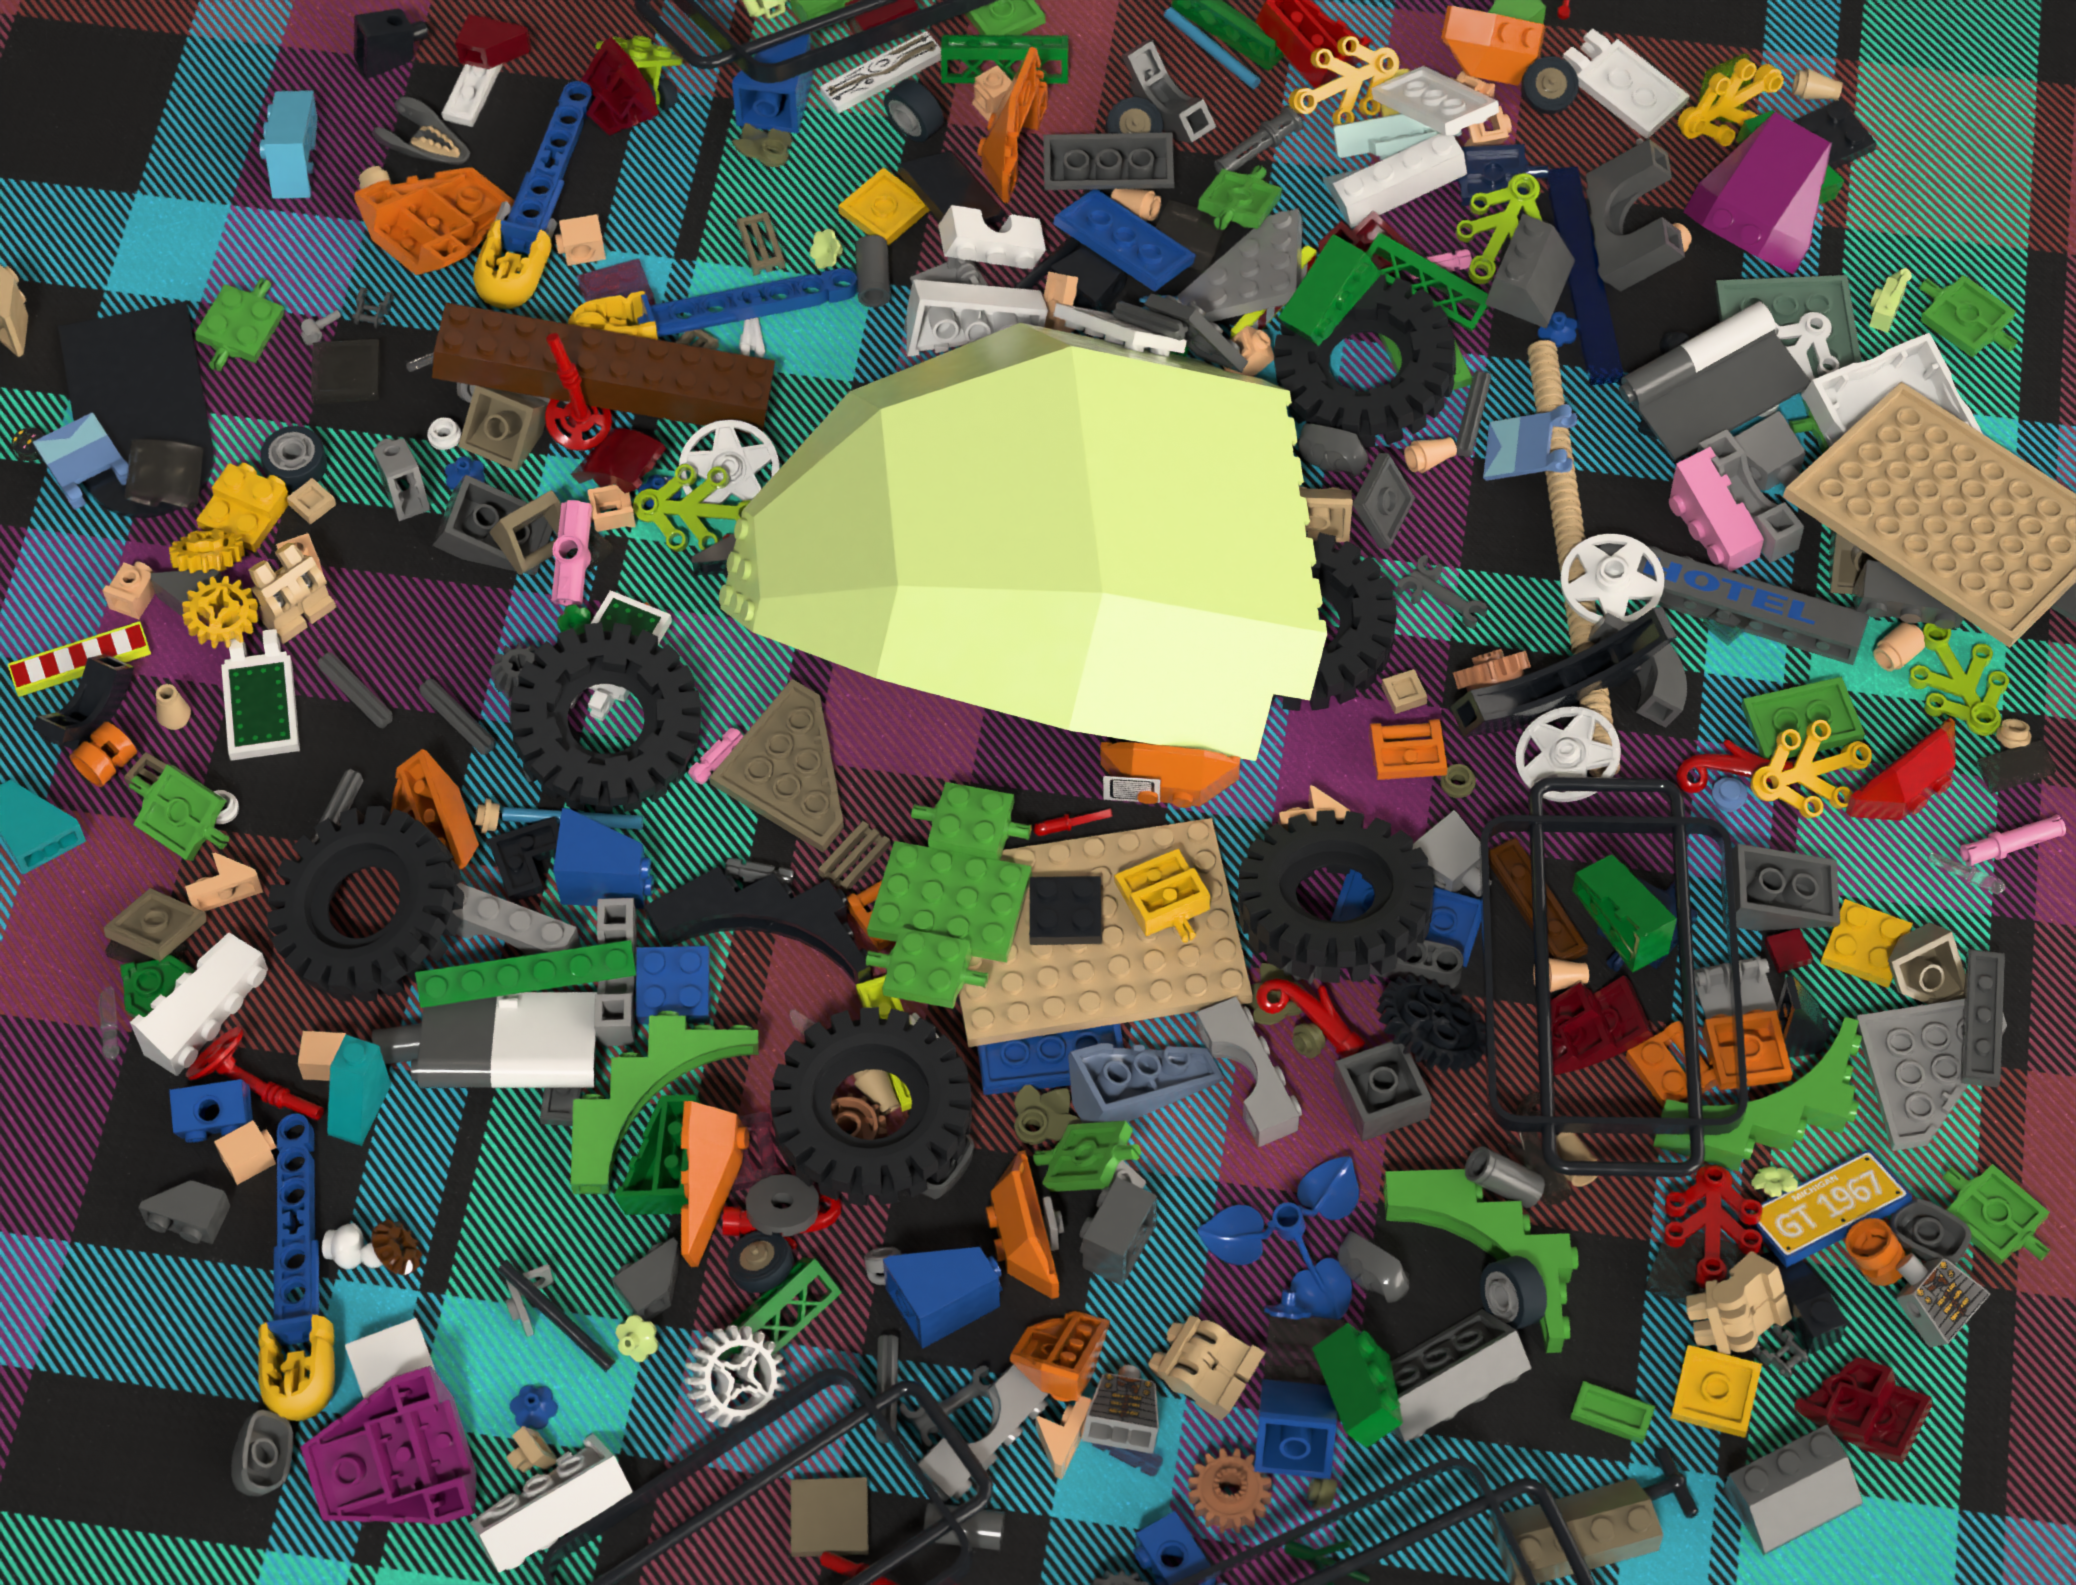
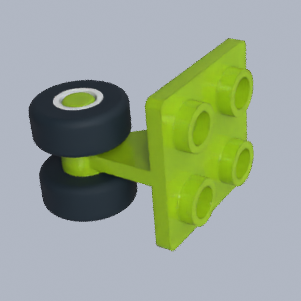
M633 36L632 40L613 37L644 76L657 106L662 110H667L677 103L676 89L670 80L660 78L662 66L682 65V58L672 54V49L652 44V40L644 36ZM597 41L596 49L599 50L604 41Z

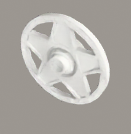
M738 420L717 421L699 429L687 441L679 460V465L689 464L696 470L697 476L707 480L709 470L713 467H722L729 474L730 480L728 485L722 489H717L701 502L707 504L721 505L731 494L742 501H751L762 489L754 474L771 461V478L780 469L776 449L767 435L757 427ZM735 429L751 433L763 444L741 447ZM716 431L712 451L691 452L700 439ZM686 470L682 472L681 480H687ZM723 473L715 474L713 478L714 483H719L723 480ZM690 486L682 487L686 496L693 491Z
M1602 534L1580 542L1570 551L1562 566L1560 583L1563 596L1568 605L1585 620L1597 624L1603 616L1588 611L1578 602L1598 600L1604 615L1609 613L1631 624L1658 605L1664 588V573L1656 555L1640 541L1620 534ZM1612 543L1625 546L1610 556L1595 545ZM1642 555L1652 566L1656 581L1637 572ZM1576 557H1578L1586 574L1569 584V570ZM1628 599L1650 600L1641 610L1625 616Z
M1562 707L1541 715L1525 729L1516 749L1517 769L1521 779L1529 789L1543 778L1587 777V770L1606 766L1608 767L1600 778H1612L1618 768L1621 757L1620 741L1612 724L1601 714L1583 707ZM1576 716L1564 730L1546 724L1561 717ZM1596 722L1609 734L1612 746L1592 741ZM1532 738L1541 753L1525 766L1524 754L1528 742ZM1549 791L1543 795V798L1556 802H1572L1587 798L1596 792Z

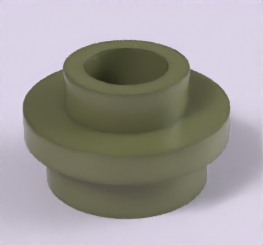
M1454 764L1448 767L1447 774L1441 776L1440 780L1442 790L1453 798H1464L1470 795L1476 783L1473 772L1462 764ZM1461 781L1463 785H1455L1452 782Z
M1302 1023L1293 1029L1292 1042L1298 1053L1307 1058H1315L1321 1053V1049L1325 1047L1326 1042L1323 1032L1314 1023Z
M1312 1478L1307 1492V1500L1312 1501L1313 1510L1319 1511L1320 1508L1330 1509L1337 1488V1480Z

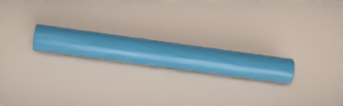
M1173 7L1166 10L1164 17L1250 88L1255 89L1261 82L1260 78Z
M504 807L502 820L537 823L555 817L557 824L560 825L562 811ZM577 812L609 828L643 829V816Z

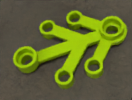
M1518 174L1511 178L1507 188L1487 194L1476 193L1472 196L1469 207L1471 212L1476 215L1485 214L1489 206L1510 201L1503 212L1474 221L1463 220L1457 225L1455 234L1461 242H1470L1475 234L1495 229L1483 255L1476 256L1470 263L1468 274L1473 282L1486 284L1493 279L1496 270L1494 261L1508 234L1510 239H1512L1519 223L1517 216L1522 207L1526 215L1542 221L1535 202L1539 196L1540 186L1533 176ZM1525 187L1529 193L1522 195L1517 189ZM1477 200H1481L1485 203L1486 206L1483 208H1478L1475 206L1474 202ZM1463 227H1467L1471 230L1472 233L1469 235H1464L1461 233L1460 229ZM1482 268L1487 272V275L1478 276L1475 270Z
M689 464L679 465L675 470V477L659 490L645 489L635 497L633 502L635 515L643 522H654L665 535L668 547L673 551L680 552L687 547L688 538L682 531L675 529L665 514L679 515L698 539L700 549L702 551L705 550L704 544L707 539L713 538L715 543L719 542L720 539L715 534L709 532L698 517L736 520L737 522L738 519H741L743 509L750 502V500H745L737 506L701 503L717 489H722L728 485L730 477L722 467L711 468L707 474V480L681 501H672L669 499L683 486H690L697 479V472ZM690 470V478L681 480L682 472ZM723 473V480L719 483H714L713 478L715 474ZM648 500H653V508L650 510H645V502ZM677 535L682 536V542L678 546H673V538Z
M1926 623L1923 629L1925 647L1936 652L1950 678L1933 673L1927 667L1918 665L1913 667L1910 672L1909 684L1915 689H1924L1930 686L1961 697L1966 704L1964 706L1946 700L1945 696L1940 693H1932L1927 697L1924 705L1926 713L1933 717L1941 716L1944 713L1964 720L1967 727L1977 735L1988 736L1994 734L2001 724V715L1996 705L2000 695L2008 687L2009 678L2004 672H1992L1986 683L1988 691L1983 702L1975 691L1984 667L1988 666L1993 656L1991 647L1986 644L1974 646L1970 656L1971 664L1966 675L1948 645L1951 629H1942L1935 624ZM1930 637H1937L1940 640H1934ZM1977 653H1983V654H1985L1987 657H1986V658H1980V657H1978L1976 654H1977ZM1915 675H1922L1925 679L1919 680ZM1998 680L2002 682L2003 685H1995L1992 681ZM1937 702L1941 707H1933L1930 703ZM1978 719H1985L1988 723L1981 722Z

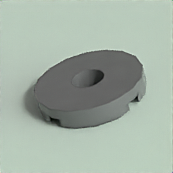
M782 1174L764 1178L752 1186L746 1196L747 1219L755 1229L763 1234L773 1236L772 1232L782 1233V1236H793L807 1230L815 1223L818 1217V1192L813 1185L808 1187L794 1175ZM779 1203H787L791 1205L790 1207L785 1209H779L774 1207Z

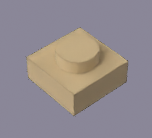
M313 478L287 497L289 506L310 525L336 505L334 497Z
M1415 669L1382 679V689L1394 714L1427 704L1428 696Z

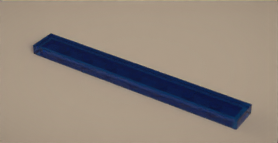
M1578 166L1548 169L1549 179H1545L1556 230L1575 259L1567 281L1590 385L1620 383L1624 374L1603 279L1598 273V266L1600 265L1597 251L1594 247V238Z

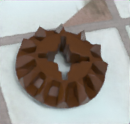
M389 1219L377 1224L373 1228L371 1242L374 1252L387 1269L398 1275H409L420 1266L419 1259L423 1255L416 1248L419 1241L412 1238L411 1229L405 1230L400 1221L393 1223Z

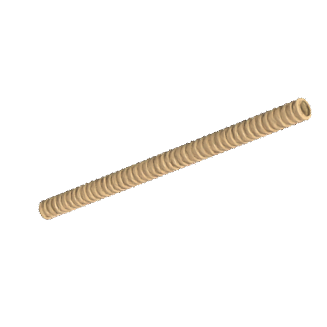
M1547 340L1534 342L1528 347L1527 354L1529 356L1528 361L1533 382L1532 388L1534 390L1536 414L1551 412L1558 406L1564 405L1565 398L1560 378L1561 372L1559 370L1557 346L1552 341ZM1553 426L1550 453L1558 449H1564L1567 452V458H1571L1574 463L1568 428ZM1573 463L1572 469L1569 472L1545 471L1560 572L1570 551L1580 542L1586 540L1579 492L1577 490V477ZM1576 557L1569 570V584L1586 574L1578 557ZM1565 600L1564 605L1568 618L1567 625L1569 626L1568 632L1572 645L1571 652L1575 655L1595 645L1588 641L1591 629L1596 624L1580 617ZM1595 601L1578 602L1588 611L1596 614ZM1608 688L1593 690L1580 700V707L1601 714L1614 727ZM1596 722L1592 741L1612 746L1609 734ZM1620 763L1614 775L1620 771ZM1608 766L1590 769L1589 773L1593 777L1600 778Z

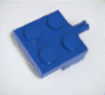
M709 946L637 947L636 1018L638 1024H649V1015H657L661 1011H674L679 1013V1016H686V1023H711Z

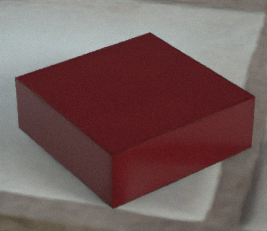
M1800 928L1766 937L1765 945L1778 973L1812 963L1813 957Z

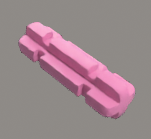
M1468 249L1455 251L1454 255H1452V252L1425 257L1448 272L1455 271L1454 268L1458 267V270L1467 269L1472 261ZM1410 274V277L1412 279H1418L1417 277Z
M730 728L722 736L723 740H718L700 758L701 762H696L689 769L688 774L695 783L704 784L712 775L711 771L714 772L744 737L738 729Z

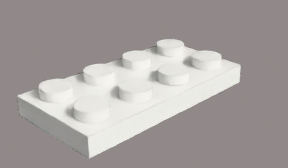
M1425 66L1371 88L1373 100L1446 136L1458 134L1461 129L1472 124L1483 123L1488 117L1499 113L1497 100Z
M1056 303L1053 316L1066 320L1065 326L1068 328L1084 331L1085 334L1101 337L1105 341L1123 345L1125 342L1124 348L1144 352V349H1149L1150 347L1151 353L1169 357L1170 351L1184 353L1187 342L1185 339L1179 341L1123 322L1108 312Z

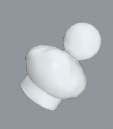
M346 1224L337 1230H328L325 1233L322 1242L323 1256L325 1259L334 1260L339 1267L353 1269L361 1262L370 1269L378 1268L382 1265L374 1252L372 1243L365 1245L362 1231L356 1224Z

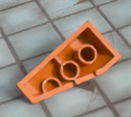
M684 1101L681 1149H687L688 1169L681 1171V1184H684V1193L688 1199V1204H684L681 1209V1255L690 1267H698L743 1162V1151L749 1147V1130L735 1113L693 1101Z

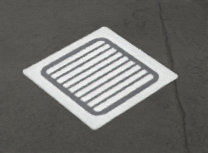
M1103 776L1104 800L1139 802L1137 800L1139 792L1152 791L1158 794L1157 803H1160L1159 779Z

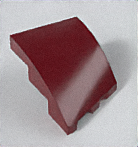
M612 36L605 40L580 81L587 83L591 87L592 94L596 97L586 114L608 135H611L643 121L651 120L659 114L650 87L633 60Z
M1374 210L1353 230L1349 229L1341 221L1318 242L1321 253L1334 234L1366 253L1380 232L1415 252ZM1376 254L1371 259L1380 270L1392 267V263Z
M615 428L588 454L571 475L579 484L591 479L600 487L616 484L625 494L637 490L641 486L642 481L640 478L652 470L666 447L661 442L643 433L626 428Z
M1624 975L1596 993L1591 992L1580 982L1551 1000L1554 1075L1572 1072L1603 1062L1638 1046L1654 1036L1632 983Z
M1856 1357L1845 1365L1840 1373L1831 1375L1824 1380L1822 1387L1805 1400L1802 1397L1799 1398L1794 1406L1797 1412L1818 1426L1828 1425L1834 1435L1863 1450L1902 1465L1933 1404L1931 1396L1897 1386L1893 1368Z

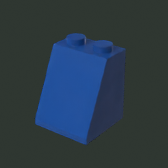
M810 33L758 52L753 58L758 62L773 64L811 51ZM741 70L733 78L732 82L736 126L744 127L745 123H749L757 129L771 130L774 128L784 132L799 134L813 79V70L777 83L755 81Z
M562 808L553 868L560 903L562 905L597 906L598 899L633 898L635 909H645L647 896L653 895L654 875H650L651 859L645 857L643 844L571 809Z
M980 1247L892 1255L883 1259L886 1291L922 1349L1000 1307L999 1292L1002 1291V1286L999 1282V1277L1002 1276L1001 1270L992 1256L986 1258Z
M1262 1379L1254 1472L1331 1479L1337 1410L1326 1385Z

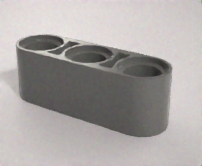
M1424 940L1423 944L1417 942V952L1412 956L1418 962H1404L1397 957L1396 969L1380 975L1370 964L1371 975L1394 980L1399 976L1405 980L1408 975H1411L1416 981L1421 975L1428 984H1431L1433 979H1435L1440 988L1443 989L1448 985L1450 989H1453L1461 980L1463 955L1456 947ZM1448 965L1453 969L1449 971L1443 970L1439 966Z

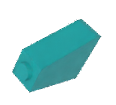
M11 779L0 784V837L23 875L86 842L77 819Z
M345 1035L330 1065L327 1128L329 1136L362 1146L392 1085L379 1045Z

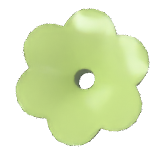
M825 229L823 232L818 231L814 235V244L811 246L810 255L815 259V265L818 269L833 267L837 257L842 255L843 248L839 241L835 239V233L832 229Z
M631 1315L627 1318L626 1322L617 1326L618 1349L623 1355L631 1356L636 1362H642L648 1358L649 1354H653L658 1350L659 1343L655 1338L656 1327L652 1322L643 1321L639 1315Z

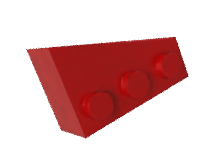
M1266 0L1255 21L1256 24L1268 37L1276 41V46L1314 88L1320 87L1339 76L1326 68H1316L1313 66L1311 55L1316 49H1328L1334 58L1355 66L1362 60L1355 56L1341 55L1337 48L1338 41L1342 37L1353 36L1359 41V45L1369 48L1372 42L1365 35L1361 38L1345 28L1347 24L1340 19L1336 22L1321 13V7L1310 0ZM1348 40L1346 42L1345 48L1349 52L1351 50L1352 45ZM1321 53L1319 55V62L1323 64L1325 56Z

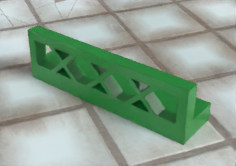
M1172 0V7L1177 12L1268 72L1285 57L1283 52L1276 46V41L1268 37L1254 21L1221 0Z
M942 35L941 83H975V77L984 73L978 68L984 60H993L1003 72L1007 73L1006 75L1012 81L1016 73L1010 66L1016 60H1024L1029 48L1033 47L1037 48L1041 62L1040 68H1036L1044 72V78L1040 79V81L1047 84H1068V35ZM948 60H961L968 68L962 73H948ZM1048 60H1062V74H1048L1041 66Z
M1380 232L1366 252L1370 259L1376 254L1392 263V267L1378 269L1381 275H1386V284L1392 286L1395 278L1400 279L1399 271L1405 270L1421 281V283L1412 285V295L1417 292V289L1421 288L1428 293L1427 287L1433 286L1449 296L1447 300L1439 302L1433 300L1434 307L1440 305L1448 319L1473 332L1482 315L1485 316L1490 307L1485 305L1489 294ZM1394 272L1395 278L1388 275V273ZM1461 302L1476 311L1471 321L1458 314L1455 303ZM1451 305L1452 310L1446 308L1445 306Z
M801 1258L792 1266L791 1272L782 1283L771 1290L765 1291L729 1325L737 1326L738 1330L743 1326L751 1327L752 1335L759 1329H771L770 1341L776 1345L770 1354L773 1355L784 1347L842 1292L815 1258ZM817 1277L828 1292L817 1302L806 1301L807 1285ZM799 1293V1300H792ZM786 1304H797V1321L791 1326H779L780 1310ZM806 1305H811L812 1307L805 1312ZM772 1318V1325H765ZM779 1330H786L778 1337ZM738 1345L725 1350L718 1356V1359L725 1361L732 1354H740L742 1350L737 1349L741 1346ZM757 1362L754 1366L753 1374L759 1370ZM736 1376L734 1378V1383L744 1384L739 1380V1377Z

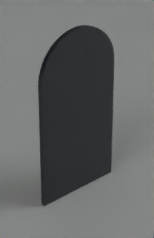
M187 301L58 326L73 421L93 412L121 457L129 465L130 473L134 479L126 485H121L113 469L109 468L84 481L91 496L107 510L132 518L158 517L176 511L191 502L203 490L210 479L214 466V449Z

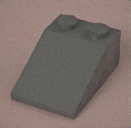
M465 474L453 489L432 546L463 560L516 571L489 532L500 519L528 503ZM544 516L515 532L523 557L548 544L553 529ZM540 564L528 570L525 574L535 576Z
M1737 844L1732 849L1737 928L1763 931L1837 927L1840 924L1837 860ZM1721 861L1723 926H1726L1723 870Z

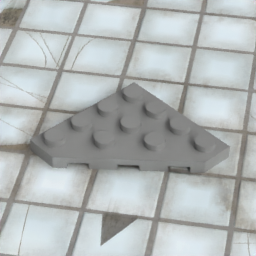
M1299 209L1281 211L1275 215L1267 216L1258 230L1252 229L1176 296L1178 300L1186 306L1189 302L1199 306L1206 313L1204 318L1211 322L1287 304L1301 283L1302 216Z
M1965 999L1856 1016L1855 1020H1859L1857 1032L1858 1035L1862 1036L1861 1046L1892 1151L1928 1146L1969 1085L1961 1083ZM2004 1014L2002 1022V1035L2004 1034L2007 1027Z

